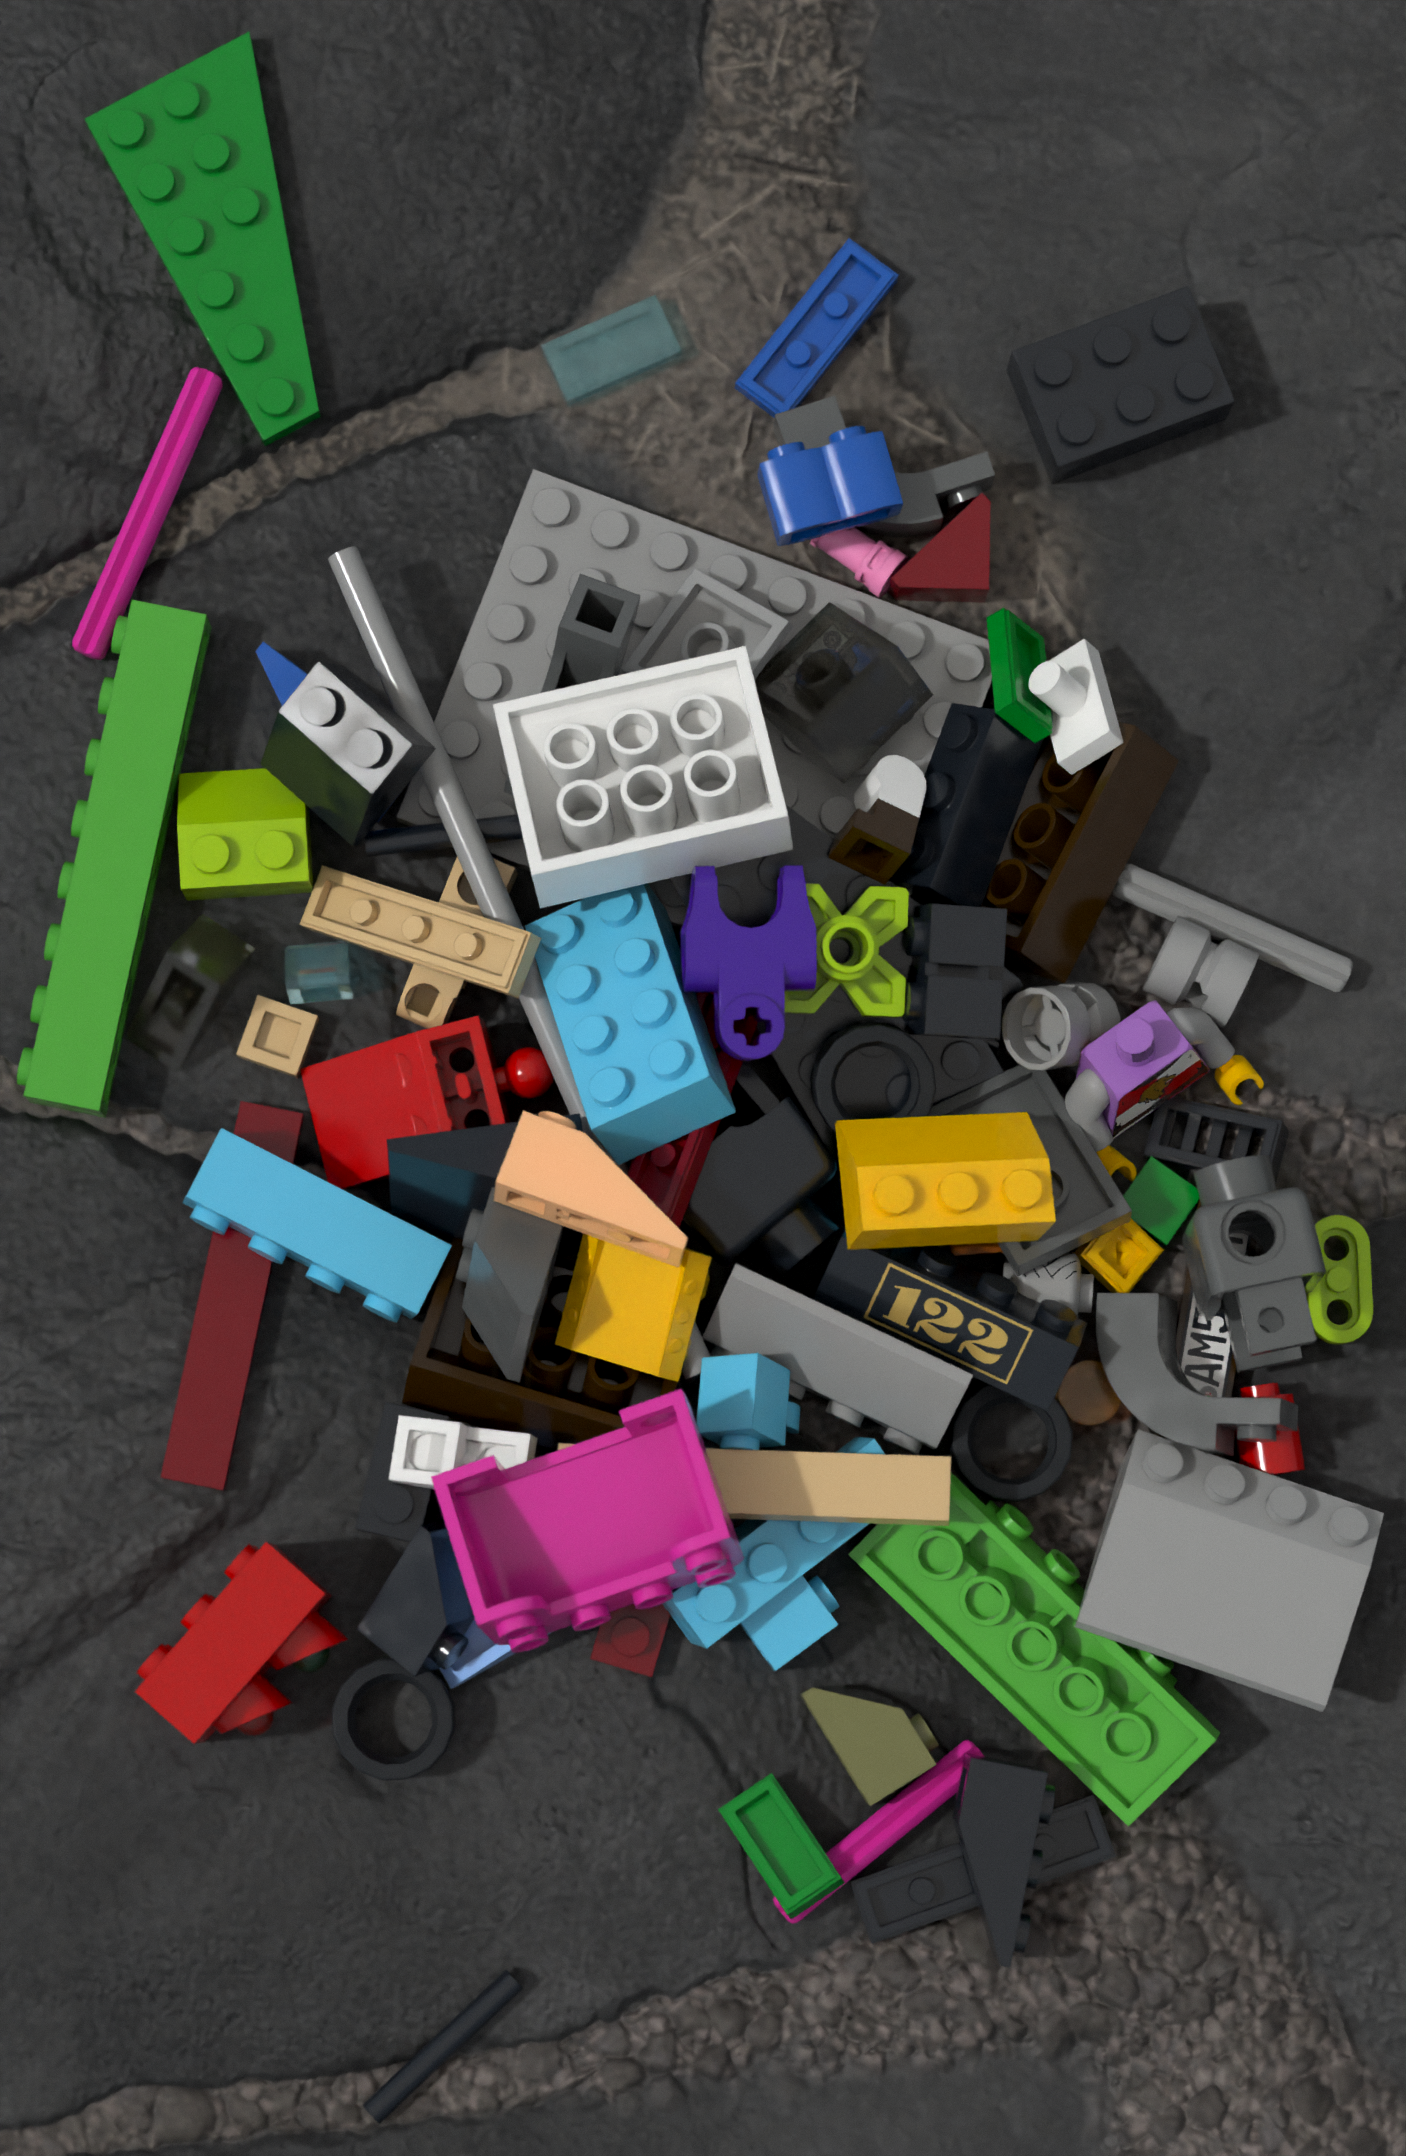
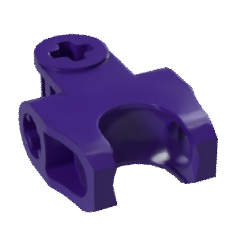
M803 865L783 866V868H780V875L777 879L775 912L766 924L754 928L738 926L729 920L720 908L715 866H695L692 869L687 913L681 929V978L683 992H714V1032L716 1042L724 1053L742 1061L766 1057L777 1049L783 1039L785 1030L784 991H814L816 985V925L808 902ZM746 1010H752L754 1021L764 1022L766 1028L764 1034L754 1037L753 1046L746 1045L744 1034L734 1033L733 1023L744 1019Z

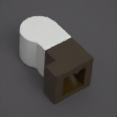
M887 755L879 760L855 792L854 804L857 810L833 839L828 858L884 885L889 881L911 853L926 793V779L915 763L899 755Z

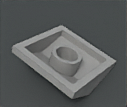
M694 568L621 670L626 674L746 646L755 681L793 628V625L785 618Z

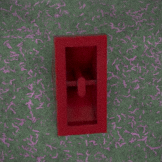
M983 493L977 496L891 577L887 592L897 601L985 603L989 592L991 501Z

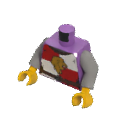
M1154 1000L1148 1002L1088 1044L1080 1052L1076 1080L1066 1094L1065 1106L1069 1116L1075 1123L1080 1125L1110 1176L1118 1169L1122 1175L1132 1182L1137 1175L1136 1167L1119 1151L1110 1146L1114 1138L1210 1072V1068H1216L1214 1078L1217 1084L1236 1105L1243 1104L1235 1094V1089L1240 1082L1246 1079H1253L1260 1089L1263 1088L1264 1082L1245 1057L1234 1055V1047L1211 1017L1203 1010L1196 1007L1173 1008L1166 1013L1158 1002Z

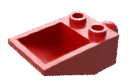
M480 1016L416 1031L300 1069L327 1181L342 1190L389 1179L386 1139L467 1129V1120L476 1111H484L488 1114L490 1119L489 1126L511 1123L504 1092L511 1091L522 1098H536L543 1095L551 1087L554 1080L543 1052L537 1048L525 1047L518 1049L508 1057L504 1066L497 1068L487 1024ZM460 1050H469L474 1055L473 1067L464 1073L456 1072L452 1067L454 1054Z

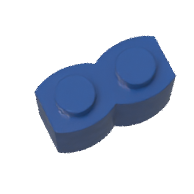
M854 426L831 434L828 437L830 444L823 447L805 449L803 442H794L776 447L767 453L769 460L759 463L757 476L778 546L811 540L838 530L875 523L900 514L903 500L883 431L867 433L865 426Z

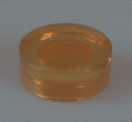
M1083 1361L1070 1367L1056 1393L1057 1401L1066 1410L1068 1419L1083 1426H1094L1107 1421L1116 1413L1121 1404V1400L1107 1378L1102 1363L1097 1361Z

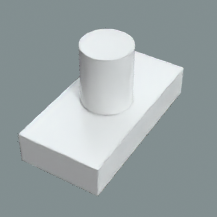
M1086 639L1081 640L1051 660L1041 663L1033 670L1028 686L1034 695L1051 708L1053 728L1050 736L1057 763L1073 775L1124 743L1099 651Z

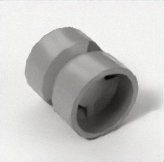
M1178 915L1157 955L1142 990L1172 1005L1186 1000L1190 1002V1007L1203 1010L1218 1027L1223 1029L1247 985L1259 954L1229 939L1217 945L1211 941L1210 930Z
M1077 982L1060 984L1058 986L1030 987L1018 992L1007 1004L1002 1018V1036L1010 1055L1017 1063L1027 1069L1050 1070L1066 1066L1073 1067L1078 1066L1080 1052L1088 1044L1120 1023V1015L1116 1002L1109 993L1094 983Z

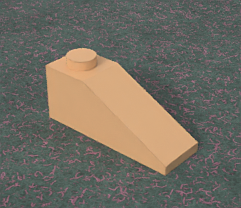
M523 1111L495 1183L494 1201L679 1268L688 1237L586 1133L575 1130V1123L562 1115L541 1111L537 1116Z

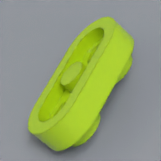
M1332 1215L1323 1218L1315 1224L1326 1273L1312 1292L1306 1294L1315 1335L1326 1343L1341 1345L1361 1337L1368 1330L1372 1322L1371 1253L1369 1237L1365 1229L1356 1220L1343 1215ZM1328 1238H1338L1344 1243L1346 1252L1342 1260L1334 1261L1326 1256L1324 1243ZM1332 1301L1342 1302L1348 1309V1319L1342 1325L1332 1323L1327 1316V1307Z

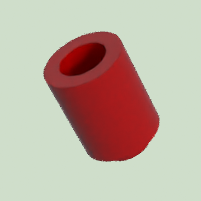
M1278 1383L1240 1388L1241 1398H1281L1295 1404L1293 1393L1280 1394ZM1298 1424L1297 1431H1276V1442L1237 1440V1430H1235L1234 1436L1239 1464L1271 1475L1305 1470Z

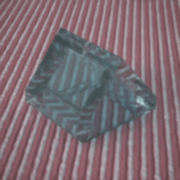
M336 941L287 946L285 948V984L290 1005L353 998L348 942Z

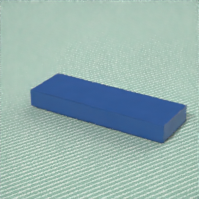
M848 238L735 382V389L773 418H775V414L799 407L898 281L899 275Z

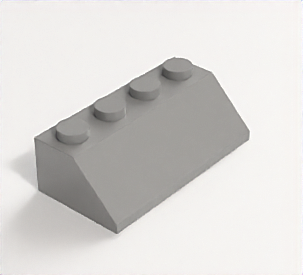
M738 1264L734 1266L702 1337L705 1343L713 1346L709 1353L711 1357L759 1353L791 1370L789 1396L802 1400L806 1390L829 1401L825 1409L826 1413L860 1428L865 1417L888 1428L883 1437L884 1440L916 1455L919 1454L922 1445L933 1450L937 1448L973 1376L960 1368Z

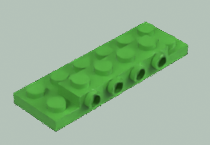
M951 1473L949 1526L877 1524L848 1555L1129 1827L1217 1740L1220 1732L1174 1688L1177 1679L1170 1673L1174 1668L1172 1660L1076 1628L1075 1623L1085 1591L1075 1582L1080 1577V1572L1076 1565L1057 1549H1052L1046 1554L1029 1537L1033 1532V1526L1027 1517L1016 1507L1005 1504L1000 1509L992 1500L985 1505Z

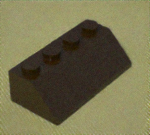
M1119 721L1124 743L1073 775L1057 763L1051 736L1043 738L1044 740L981 907L1007 909L1005 962L1020 970L1063 984L1066 983L1179 762L1177 758L1137 726Z

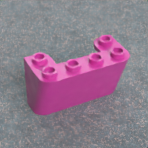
M682 1389L619 1410L622 1422L625 1425L623 1428L505 1469L497 1458L491 1455L431 1476L476 1624L495 1644L509 1645L513 1653L529 1651L549 1641L548 1633L571 1625L574 1631L592 1629L608 1622L611 1619V1611L631 1604H635L636 1609L652 1608L673 1598L672 1590L694 1582H697L700 1588L711 1587L724 1583L736 1575L734 1567L744 1560V1555L691 1406Z

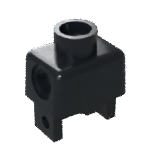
M743 1061L734 1087L759 1115L760 1119L742 1127L730 1126L712 1141L681 1226L718 1264L724 1266L733 1265L756 1248L780 1278H782L819 1249L840 1229L815 1199L832 1183L837 1165L832 1154L791 1098L788 1096L780 1102L749 1064Z

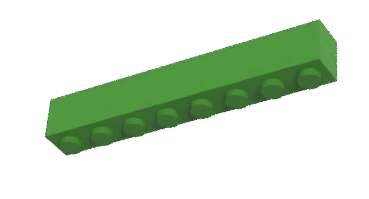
M131 600L128 617L119 615L116 620L111 652L120 654L115 678H104L98 702V714L106 715L102 738L91 739L85 761L84 773L87 776L93 777L88 801L81 799L77 801L72 820L71 836L80 838L75 862H64L58 884L57 896L59 899L66 900L61 924L51 923L45 943L44 960L52 962L48 985L37 986L32 1002L30 1021L39 1024L34 1048L24 1047L18 1066L17 1084L25 1086L23 1096L30 1103L106 1118L212 627L207 614Z

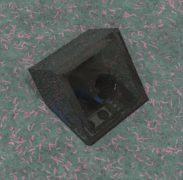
M830 602L765 665L755 679L763 715L811 762L843 784L856 771L864 767L870 758L903 725L907 724L914 717L915 713L933 696V693L897 645Z

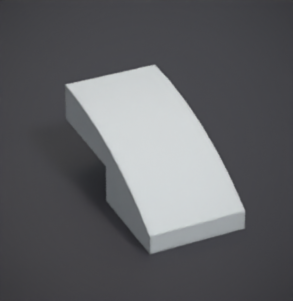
M399 1415L388 1480L434 1489L431 1476L494 1455L506 1469L534 1459L537 1438L527 1433L468 1427L461 1422Z

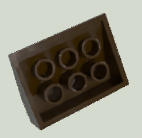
M453 1238L452 1247L446 1257L410 1362L402 1404L449 1416V1418L485 1429L531 1434L537 1438V1445L558 1451V1443L578 1444L625 1427L619 1410L674 1392L678 1382L582 1354L555 1344L579 1251L568 1256L557 1257L552 1282L520 1382L507 1379L462 1308L466 1282L456 1280V1275L464 1246H462L463 1240ZM702 1300L700 1301L699 1306H698V1310H697L695 1322H696L697 1317H698V1313H699V1310H700V1307H701Z

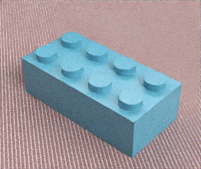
M648 883L586 897L525 925L526 931L541 938L535 959L590 1129L618 1165L736 1112L695 992H683L681 951L667 910Z

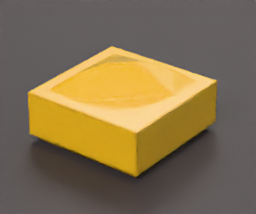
M1131 1219L1130 1222L1079 1246L1074 1253L1079 1257L1081 1265L1093 1274L1111 1293H1130L1164 1249Z

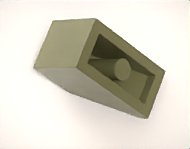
M813 1687L799 1694L867 1805L872 1806L937 1765L929 1752L939 1745L919 1713L908 1719L901 1708Z

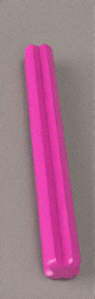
M194 367L188 374L73 637L72 646L84 656L97 660H102L106 656L112 642L116 620L119 615L123 616L222 390L223 383L221 377L211 371Z

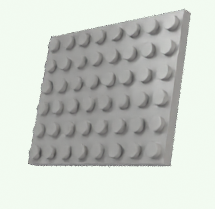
M533 469L434 724L475 818L518 814L514 796L504 793L505 782L509 773L493 704L541 693L552 659L558 626L579 575L583 574L641 595L633 630L621 666L622 669L690 573L696 568L785 618L793 625V628L755 679V685L785 804L823 833L834 839L857 810L854 804V794L880 759L887 755L905 757L915 763L923 772V775H925L951 703L982 707L992 682L989 640ZM832 619H834L839 625H841L854 638L853 640L840 626H838L834 621H832L801 653H799ZM834 623L850 641L810 679L793 661ZM830 637L828 639V642L830 644H835L836 639L834 637ZM857 641L890 675L845 718L812 684ZM840 651H842L811 683H809V682L789 663V662L791 661V663H792L809 681H811ZM812 657L808 658V664L813 665L815 659ZM842 659L841 662H838L841 664V667H847L845 664L847 661H843ZM788 667L791 670L790 675L795 674L798 677L797 682L802 681L805 684L804 689L809 688L813 694L809 698H805L802 695L803 690L798 691L795 688V684H791L788 681V677H784L781 674L782 669ZM621 669L619 675L624 674V672ZM854 672L844 682V686L850 691L852 688L849 685L854 684L855 679L861 676ZM772 680L782 683L787 688L785 696L779 689L769 683ZM769 686L780 693L783 697L782 703L787 711L801 723L813 725L819 732L821 740L809 742L788 728L768 707L762 697V690ZM813 695L820 699L816 705H812L809 701ZM820 702L827 706L823 712L816 708ZM827 709L834 713L830 719L823 715ZM834 716H838L841 719L837 726L830 722ZM819 719L826 725L828 733L825 737L821 730L813 723L814 720ZM418 770L411 779L398 812L397 821L408 826L442 823L422 774ZM524 839L487 843L493 858L531 872ZM670 879L648 883L667 910L671 924L682 929L687 908Z

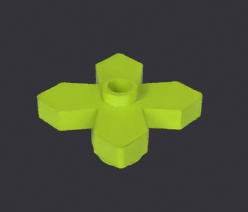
M806 883L810 911L816 925V985L814 991H784L785 1013L814 1014L837 986L840 985L863 1017L897 1018L902 1016L905 1012L906 978L879 955V947L908 927V890L903 887L870 886L861 894L844 915H841L819 884ZM834 939H842L850 947L851 954L845 963H837L830 954L829 944Z

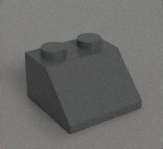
M492 1187L485 1211L474 1208L471 1211L462 1242L464 1250L457 1270L456 1280L466 1282L462 1308L506 1378L520 1382L554 1275L564 1226L495 1202V1188Z

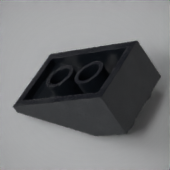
M580 1114L564 1116L575 1123V1130L583 1132ZM519 1122L386 1139L391 1215L419 1229L463 1240L472 1209L485 1211L492 1187L495 1188L498 1174ZM564 1227L557 1257L568 1256L579 1251L583 1233Z

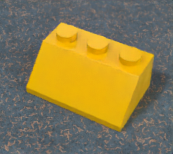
M1027 1112L837 1120L835 1123L848 1250L1038 1241L1056 1222L1049 1157Z

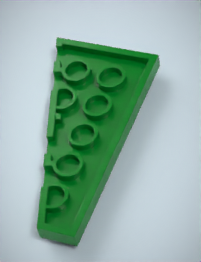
M247 32L84 120L264 445L267 446L320 417L252 41L250 32Z

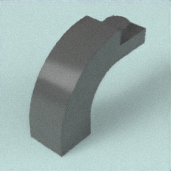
M832 396L775 414L773 431L779 446L803 442L805 449H811L830 444L828 437L837 431L845 429L846 426L836 396ZM988 452L919 473L894 472L903 500L900 514L855 528L861 532L891 538L918 537L940 532L943 515L939 506L948 504L950 511L964 509L981 493L984 494V491L991 490L995 473Z
M580 574L558 626L552 659L541 693L619 675L633 630L641 595ZM508 774L504 793L513 795Z
M1097 1293L1096 1337L1104 1371L1115 1393L1126 1408L1151 1430L1183 1445L1204 1452L1234 1456L1235 1430H1237V1440L1247 1442H1276V1431H1297L1298 1405L1281 1398L1209 1397L1203 1395L1189 1382L1180 1366L1176 1350L1177 1301L1159 1293Z

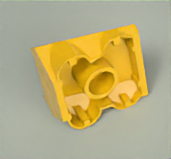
M583 1233L555 1344L608 1362L679 1382L683 1363L687 1358L691 1345L690 1337L698 1306L705 1297L709 1285L708 1269L711 1257L685 1248L682 1262L678 1268Z

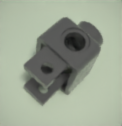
M1267 1155L1232 1159L1196 1171L1194 1176L1202 1207L1195 1212L1184 1232L1183 1247L1199 1316H1205L1206 1321L1213 1320L1216 1314L1224 1312L1238 1373L1301 1360L1303 1357L1300 1346L1313 1344L1317 1341L1306 1294L1312 1292L1326 1273L1307 1195L1296 1187L1277 1190L1270 1157ZM1232 1233H1243L1251 1236L1258 1243L1261 1256L1248 1257L1240 1254L1232 1246L1229 1235Z

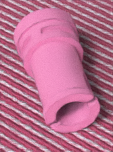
M857 528L838 530L811 539L810 542L812 546L818 547L854 572L855 580L862 582L878 598H881L888 591L891 577L908 560V556L898 549L895 550L887 546L882 540L875 542Z

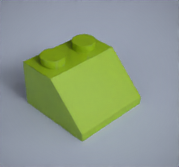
M266 768L179 774L177 833L180 887L187 901L312 893L313 871L309 807Z

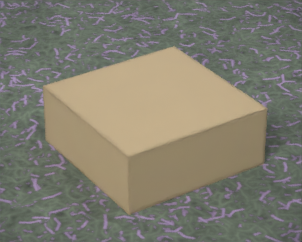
M257 995L236 1055L238 1058L298 1078L319 1017Z

